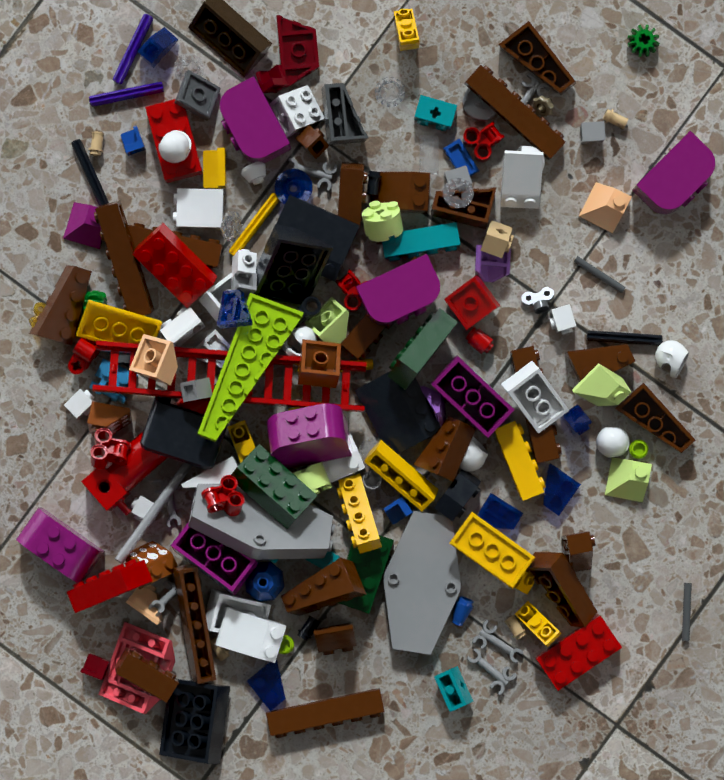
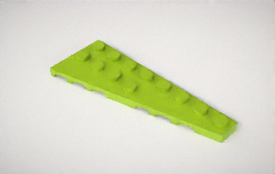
M252 293L249 294L199 428L198 436L214 442L217 441L299 323L304 312Z

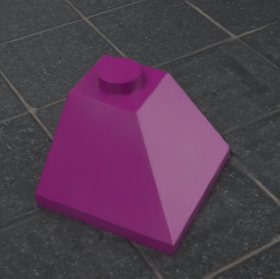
M74 202L63 239L100 249L102 244L100 236L101 226L94 217L97 207Z

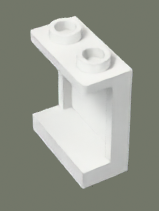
M177 188V193H174L173 203L177 205V212H173V224H176L178 229L183 227L223 230V189Z

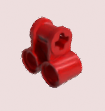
M494 121L485 126L480 132L477 128L470 127L463 134L464 144L468 147L475 146L474 158L478 162L488 161L492 153L491 147L505 138L495 127L496 123ZM474 133L477 139L471 142L467 140L466 135ZM484 148L487 150L488 155L480 157L477 151Z
M349 269L348 273L340 280H336L335 283L347 295L344 299L345 308L350 312H356L361 307V300L356 291V286L367 281L360 283L359 279ZM350 298H356L358 305L354 308L349 307L347 301Z
M84 338L78 341L73 349L74 354L68 363L69 371L77 375L89 368L93 359L100 353V351H96L95 341Z
M107 428L98 429L95 432V445L90 450L91 465L94 468L102 469L107 466L108 462L118 465L126 464L128 460L126 456L131 448V443L123 439L112 438V432Z
M223 476L219 486L210 487L202 491L201 496L207 503V511L209 513H215L220 510H224L229 516H237L241 513L245 499L243 494L236 491L238 481L234 476Z

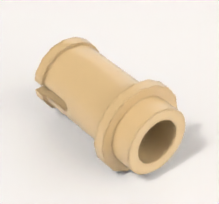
M607 109L603 116L605 123L609 122L624 129L628 118L613 112V109Z
M92 132L91 147L88 148V151H90L89 155L101 156V153H103L104 133Z
M515 615L504 621L514 636L512 637L516 638V640L526 635V629L522 628Z
M217 637L210 640V644L217 655L216 659H219L221 662L230 656L228 653L230 651L216 646Z

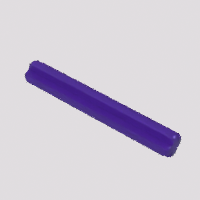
M148 14L143 15L113 77L115 83H123L153 21V17Z
M156 82L92 95L89 97V102L94 107L164 92L162 82Z

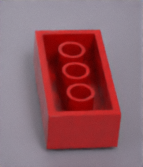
M176 99L145 107L166 183L203 174L187 111L174 103ZM175 130L182 131L191 140L189 155L179 163L167 162L161 157L158 145L167 133Z
M164 223L159 225L137 245L132 254L186 308L212 287L217 278V275Z
M136 559L126 562L125 567L122 563L111 569L112 572L109 569L99 573V578L95 575L85 579V584L81 581L72 585L74 589L67 591V595L74 612L77 613L152 582L153 580L145 560L136 562Z
M598 614L590 620L586 627L577 628L537 655L535 659L555 689L559 691L620 650L622 646L601 615Z

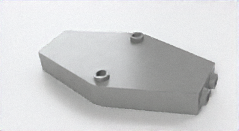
M198 484L196 487L188 526L249 558L257 560L324 558L327 551H331L333 541L330 540V535H333L335 524H332L333 516L312 505H309L297 520L286 529L238 485L236 491L243 494L245 500L241 513L237 516H229L224 510L215 513L207 511V503L202 498L201 493L205 489L217 487L219 484Z
M419 509L413 511L384 572L383 582L392 649L431 655L460 593L461 581L457 551L455 547L449 544L454 537L453 521L439 511L436 514L429 513V509H424L422 512Z

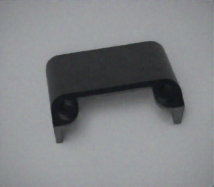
M155 396L140 441L141 447L147 451L202 469H212L215 466L226 428L216 442L200 437L197 434L205 414L171 404L172 397Z

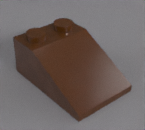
M380 173L382 178L379 181V194H371V202L389 203L395 201L398 203L400 212L427 214L430 173Z
M353 622L314 630L318 652H323V655L335 654L334 650L342 649V652L354 650L353 647L357 646Z

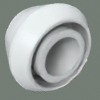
M252 163L242 169L241 175L248 183L260 184L266 176L265 163Z

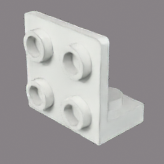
M307 85L279 95L269 104L287 138L291 137L299 129L324 119V115Z

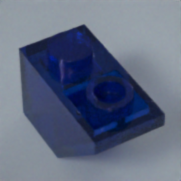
M164 27L152 35L137 52L143 60L154 68L178 42V39Z
M578 404L561 416L572 434L578 433V435H581L590 429L589 424L592 421Z

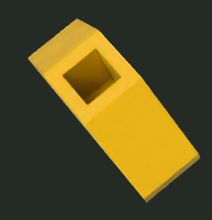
M413 9L394 11L400 51L419 48L420 41Z
M245 420L227 427L240 463L256 448Z
M529 601L515 613L519 620L547 647L562 634Z

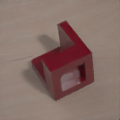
M276 65L269 71H258L255 73L263 93H277L288 85L281 65Z
M89 653L80 672L103 680L110 660Z

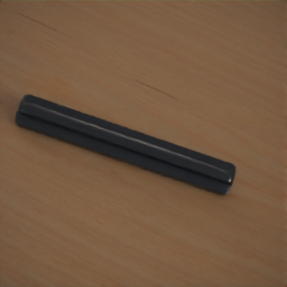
M80 139L71 142L98 205L108 204L109 201Z
M587 331L588 341L658 346L663 342L662 335Z

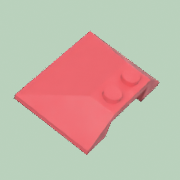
M124 622L98 695L146 714L161 699L116 674L115 665L126 647L142 654L148 661L152 660L159 664V668L172 672L175 664L172 640Z

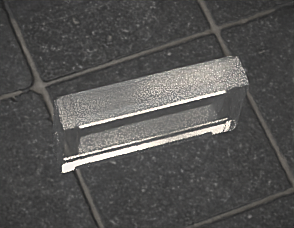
M420 135L419 172L439 174V136Z

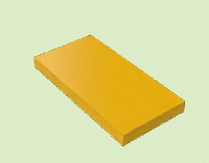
M88 300L76 336L95 342L97 340L140 344L143 334L153 337L158 336L162 321Z
M473 512L470 513L449 542L453 547L512 589L535 559L532 554Z

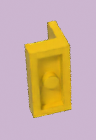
M225 148L203 151V187L205 189L226 188Z

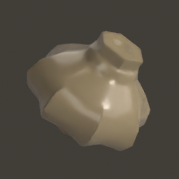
M541 95L533 99L534 104L532 107L536 110V115L546 118L553 114L554 105L551 98Z

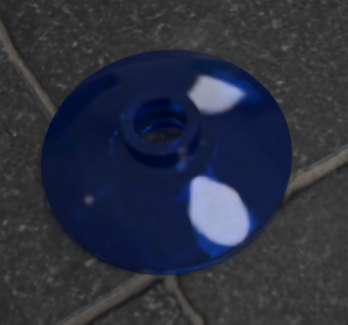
M288 169L277 177L274 189L277 198L283 204L286 203L289 195L307 202L311 197L313 185L310 177L304 171ZM296 186L297 191H290V187Z

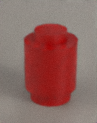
M473 327L465 337L468 344L480 354L483 352L487 354L494 346L491 343L493 339L480 328Z

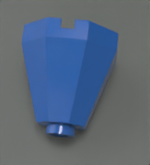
M271 561L258 563V566L245 582L246 592L258 602L275 600L285 587L283 571ZM265 579L267 584L262 586L260 580Z

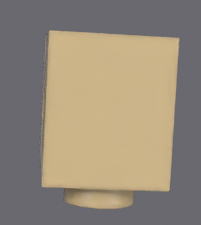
M491 220L480 251L503 258L504 252L508 253L514 237L511 234L512 227Z

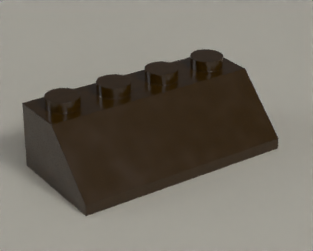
M224 0L204 1L188 27L243 77H246L258 64L272 45L266 37Z

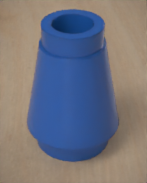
M459 596L455 602L452 623L463 626V623L474 607L473 600Z

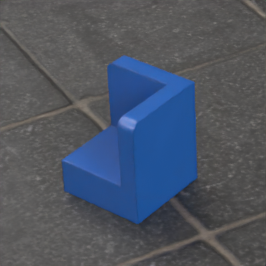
M134 126L133 130L121 134L128 156L146 150L137 126Z
M403 497L383 508L392 524H396L413 513Z

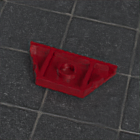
M276 15L281 67L288 84L283 89H286L319 69L317 36L315 28L304 26L294 20L291 21L283 18L281 15Z

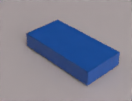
M460 138L443 148L455 169L467 166L470 177L479 172L478 167Z

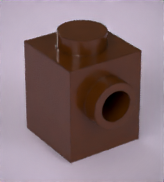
M310 125L295 138L304 150L315 159L329 147L328 143L324 140L325 135L318 128L314 130Z

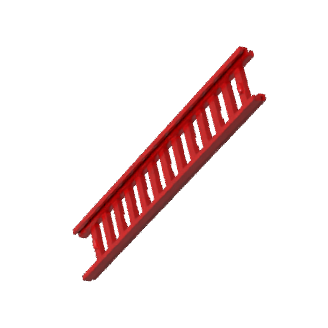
M96 340V351L111 352L108 386L93 384L92 391L183 398L181 391H175L176 373L171 385L167 384V390L155 389L156 381L148 378L147 389L136 388L137 373L130 370L128 387L116 386L119 352L130 353L131 366L139 344ZM174 347L176 360L177 357L189 358L187 381L195 380L196 359H208L207 378L209 377L213 393L216 360L225 361L228 351ZM276 355L265 370L264 398L252 397V389L243 402L300 408L319 404H335L341 407L343 411L364 412L365 406L349 405L350 371L365 372L367 362L340 360V370H342L341 402L336 404L329 403L330 388L322 387L321 402H310L311 386L303 385L302 401L291 400L293 366L299 367L300 357ZM274 365L285 366L283 399H272ZM211 397L203 398V399H198V400H210Z

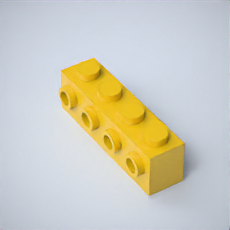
M513 421L498 427L494 434L521 501L544 493L543 488H546L543 478H539L536 470H539L535 459L531 460L529 452L532 451L528 441L524 442L522 438L524 431L521 424Z
M382 440L369 451L364 462L421 512L435 499L439 489Z
M356 474L338 480L340 487L336 489L339 499L343 498L345 502L341 506L344 515L348 514L349 520H346L348 530L354 533V536H351L353 547H358L360 554L381 548L382 545L361 475Z

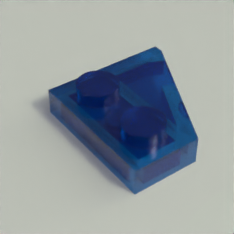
M240 289L223 291L217 326L223 329L252 325L253 322L244 293Z
M550 463L547 471L543 506L559 516L581 484Z
M490 493L477 516L495 529L514 530L523 512Z
M277 658L275 663L269 662L247 680V683L270 711L286 699Z

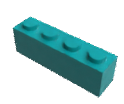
M457 222L403 231L398 237L395 238L393 235L389 237L388 241L382 242L384 258L389 259V262L399 261L400 257L408 256V259L417 258L421 253L435 255L438 254V250L444 249L446 252H453L461 245Z

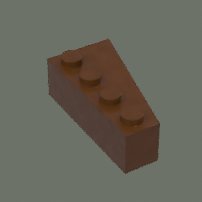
M529 21L498 44L503 51L558 94L562 95L576 84V81Z
M66 265L55 285L52 295L46 301L45 308L39 314L37 322L29 334L62 344L72 345L92 271Z
M644 383L615 407L617 411L681 453L696 441Z
M535 552L533 554L535 559L526 572L530 571L535 576L533 578L534 582L544 587L547 591L545 595L549 600L557 603L556 609L570 626L586 627L597 613V610L569 564L567 557L564 553Z
M339 558L281 595L287 613L302 616L320 610L323 607H330L338 602L349 601L354 597H361L367 594L353 561Z

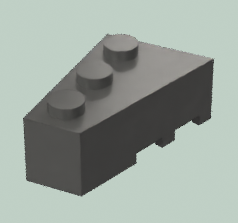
M344 83L324 84L321 90L328 145L365 142L368 139L367 133H365L362 127L361 120L357 116Z

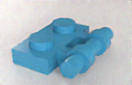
M103 358L95 376L101 378L99 384L92 381L89 388L92 389L93 384L106 385L109 382L110 361ZM118 366L116 386L128 387L129 370ZM95 391L99 395L103 394L110 397L114 402L118 401L124 404L127 399L121 393Z

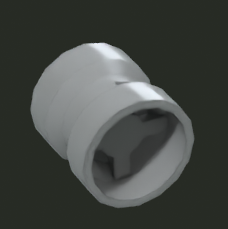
M374 470L364 474L363 484L366 488L374 490L381 485L382 477Z

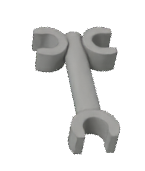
M531 73L527 74V77L531 79V83L527 84L524 81L521 83L524 88H529L521 99V102L525 105L529 103L535 93L538 97L543 95L540 93V89L550 90L547 84H541L535 80L534 75Z
M289 158L288 161L294 163V168H286V172L294 173L297 171L320 178L317 188L320 189L322 183H327V191L331 190L332 176L337 172V165H334L332 171H328L326 169L328 163L325 162L323 164V171L300 165L294 158Z
M155 479L153 483L161 484V489L155 490V493H162L171 479L163 481ZM178 486L176 490L182 489V486ZM172 494L167 501L169 518L167 519L168 527H171L172 519L177 520L178 526L182 523L180 517L176 514Z
M174 574L163 583L164 587L170 591L160 600H154L148 607L149 609L152 607L158 609L156 616L162 614L165 609L164 606L173 597L176 596L178 600Z
M485 620L483 622V629L479 635L472 639V642L475 643L477 639H482L483 644L480 648L483 649L486 647L487 641L507 653L510 659L517 663L518 660L513 657L514 653L519 652L523 655L524 652L519 648L513 649L491 633L497 630V626L495 625L493 629L488 630L486 625L489 621Z
M474 648L473 650L477 653V658L472 659L470 656H467V659L472 663L479 664L496 679L490 684V687L493 688L494 685L499 684L501 689L498 691V694L501 695L504 692V686L507 685L509 680L515 679L517 674L513 673L512 676L508 677L506 675V671L509 669L508 666L503 668L501 674L481 657L478 649Z

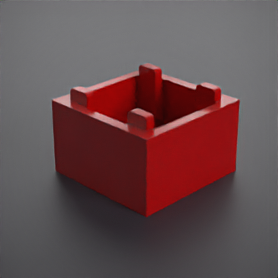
M478 275L471 278L444 299L466 330L500 307V304Z

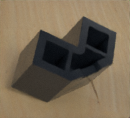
M461 470L434 508L451 521H454L456 517L461 518L466 511V508H464L465 504L471 496L475 498L481 490L478 487L481 481L468 471Z

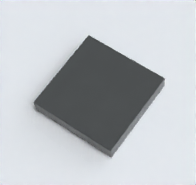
M187 70L174 103L208 121L221 88L194 72Z

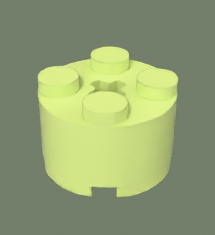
M372 201L369 203V207L362 212L366 237L369 236V240L383 242L388 241L390 236L394 235L396 238L402 234L403 224L397 202L380 203L379 201Z
M322 462L293 473L316 495L321 493L320 489L325 491L332 488Z

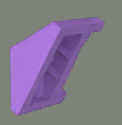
M476 245L475 272L482 281L495 282L510 274L511 248L508 253L504 252L503 258L480 251L482 245Z
M421 386L422 393L431 406L440 426H442L446 420V409L442 394Z

